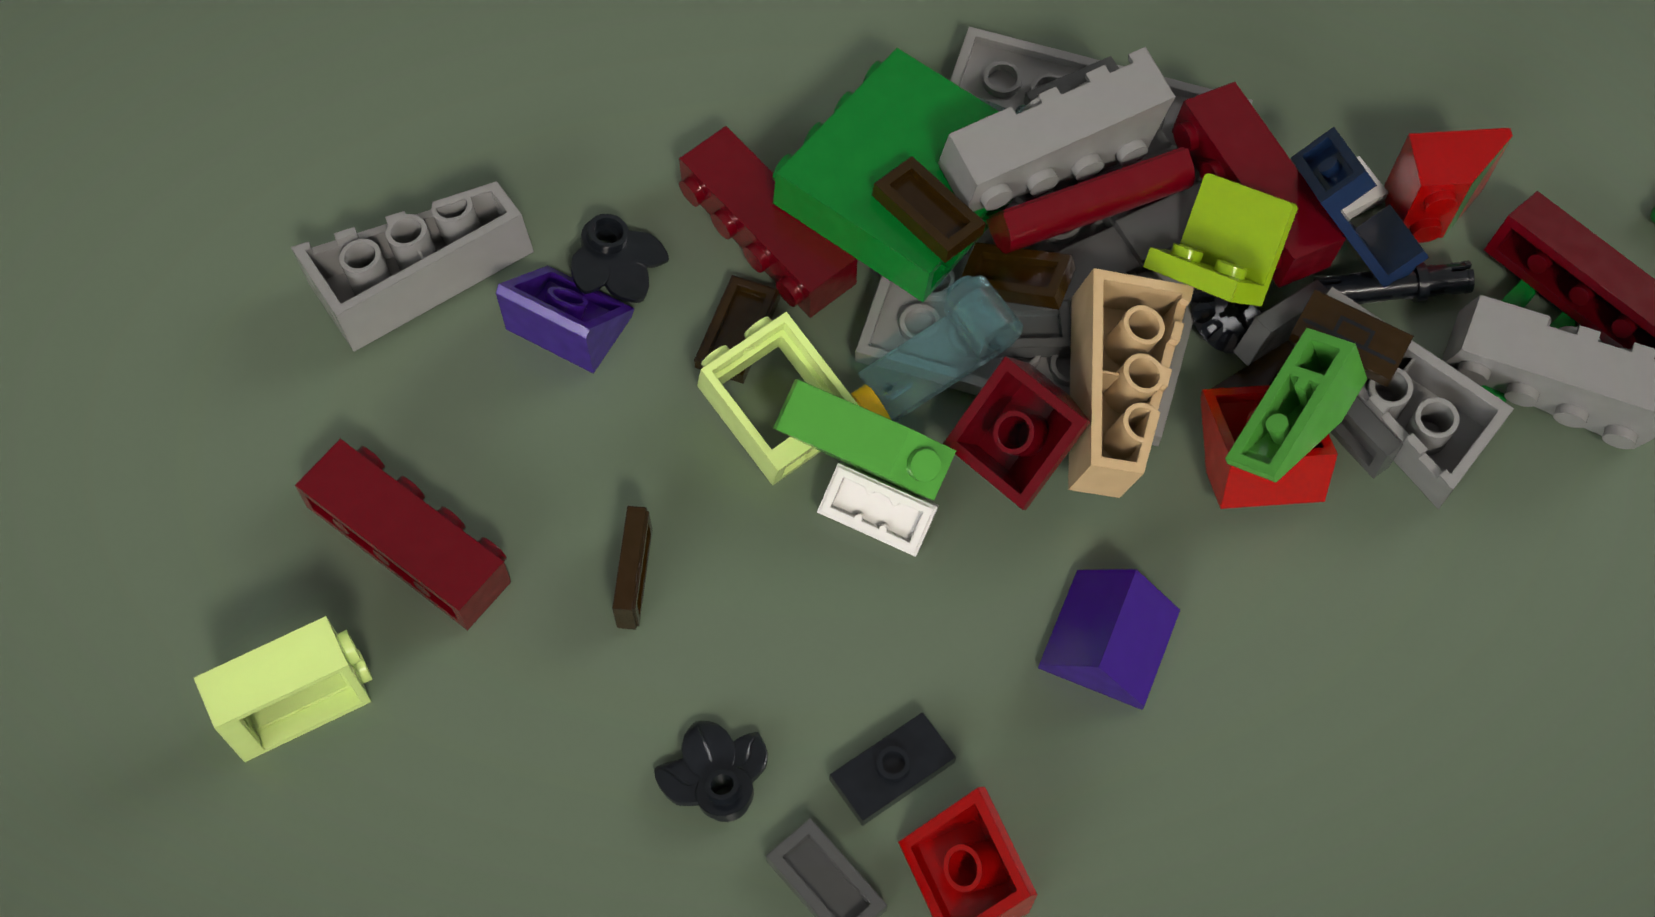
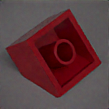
M1005 356L943 444L956 450L955 455L1019 508L1027 510L1091 421L1068 393L1027 362Z

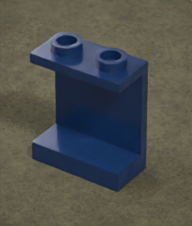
M1332 127L1291 157V160L1319 202L1384 288L1397 279L1408 276L1416 266L1429 258L1391 204L1357 228H1355L1343 212L1344 208L1377 185L1335 127Z

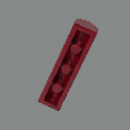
M1181 147L989 215L986 221L995 244L1000 251L1007 254L1189 189L1195 181L1193 161L1189 149Z

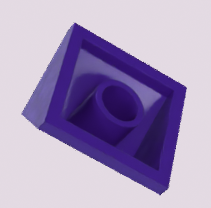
M548 265L499 283L496 290L506 330L593 374L632 318L635 309L598 290L590 294H583L576 287L572 277Z
M1137 569L1077 570L1038 669L1143 710L1180 609Z

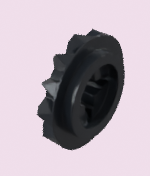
M1195 288L1192 295L1191 313L1198 332L1209 345L1225 353H1234L1233 351L1254 319L1263 313L1260 311L1259 306L1232 303ZM1235 305V307H1238L1239 314L1236 316L1220 318L1219 314L1227 306Z

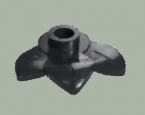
M600 214L587 222L582 229L580 238L582 247L571 259V274L576 287L583 294L593 293L605 286L611 295L621 301L641 303L647 296L649 289L647 268H654L667 263L669 256L662 243L648 232L630 231L626 223L616 215ZM601 240H608L611 243H606Z
M696 721L688 728L684 735L681 748L683 758L657 766L654 769L655 779L664 795L674 804L679 806H699L705 815L720 822L735 821L747 812L754 797L752 783L766 769L768 763L766 745L758 732L748 733L733 741L728 732L719 724L710 721ZM733 787L731 791L726 794H716V792L721 788Z

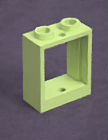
M787 311L773 321L767 316L754 323L744 333L746 339L733 348L729 349L727 345H723L711 352L701 363L703 368L700 370L697 387L772 485L821 451L792 437L771 449L722 384L779 347L806 383L858 405Z
M327 616L194 677L215 730L244 762L370 703L371 700L364 683L373 680L361 652L356 648L347 629L337 634Z

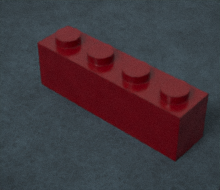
M1234 81L1184 100L1171 132L1174 135L1178 148L1184 147L1189 149L1193 164L1199 171L1201 180H1203L1207 173L1214 174L1297 205L1298 210L1272 277L1278 288L1330 267L1346 240L1345 235L1319 202L1301 173L1237 83Z
M727 126L679 158L681 173L679 187L685 198L695 207L701 205L711 215L712 223L721 236L727 240L733 238L743 248L744 256L754 270L759 273L765 271L775 281L779 294L787 304L792 307L798 305L811 318L857 284L858 259L773 204L775 181L772 178L773 172Z
M1536 191L1506 217L1485 247V252L1581 326L1600 331L1599 338L1603 343L1618 348L1631 349L1636 342L1655 348V279L1539 191Z
M340 438L295 484L307 508L468 631L511 583L504 563L507 559L506 555L489 539L482 537L479 541H476L464 532L466 528L464 523L446 507L441 506L436 511L424 502L425 495L408 478L400 476L396 481L384 472L385 465L368 448L361 446L358 450H355Z

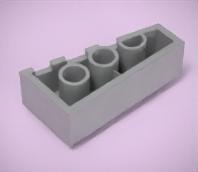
M1143 47L1128 54L1130 64L1110 73L1106 65L1087 72L1085 74L1086 82L1073 90L1061 94L1057 86L1038 94V97L1032 100L1024 108L1023 112L1016 114L1011 106L950 133L938 164L954 194L972 211L982 208L995 210L1004 206L1013 198L1028 193L1034 196L1041 195L1059 183L1074 178L1078 181L1087 180L1098 174L1102 169L1117 164L1130 166L1140 161L1148 153V147L1173 103L1175 95L1146 47Z
M497 181L433 201L431 210L414 215L406 214L405 211L386 216L387 224L357 233L355 227L334 233L336 240L311 247L308 241L291 247L309 285L354 352L534 252L522 214Z
M1333 287L1326 294L1381 320ZM1413 340L1388 387L1367 378L1366 383L1358 394L1359 399L1403 444L1393 461L1438 510L1514 410L1513 407Z
M1481 294L1458 312L1442 360L1478 385H1485L1504 393L1505 398L1516 405L1524 407L1534 406L1548 412L1562 425L1572 428H1585L1601 435L1605 443L1616 448L1635 449L1655 438V348L1636 342L1631 349L1605 344L1599 338L1600 331L1581 325L1579 327L1565 326L1557 329L1550 326L1551 318L1548 315Z

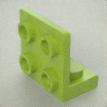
M1207 173L1202 180L1181 242H1174L1171 250L1150 247L1143 267L1226 301L1262 307L1298 207L1295 203Z

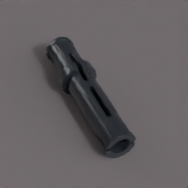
M1467 260L1441 265H1426L1422 262L1408 276L1397 279L1386 288L1381 285L1372 271L1344 275L1315 276L1313 282L1318 280L1328 290L1333 287L1357 304L1398 299H1411L1414 303L1426 302L1428 297L1437 295L1472 293L1475 286L1474 269H1471V262Z

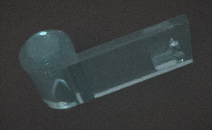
M964 276L955 281L946 293L947 298L944 302L945 317L858 372L861 381L867 384L878 396L892 421L900 420L1003 353L1021 335L1023 324L984 276Z

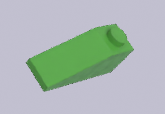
M1306 328L1225 458L1227 464L1277 482L1342 422L1367 381L1356 344Z
M799 379L794 380L773 429L917 496L933 501L956 453V450L909 427Z

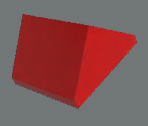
M985 786L977 787L898 841L933 917H1022L1029 914L1038 895Z

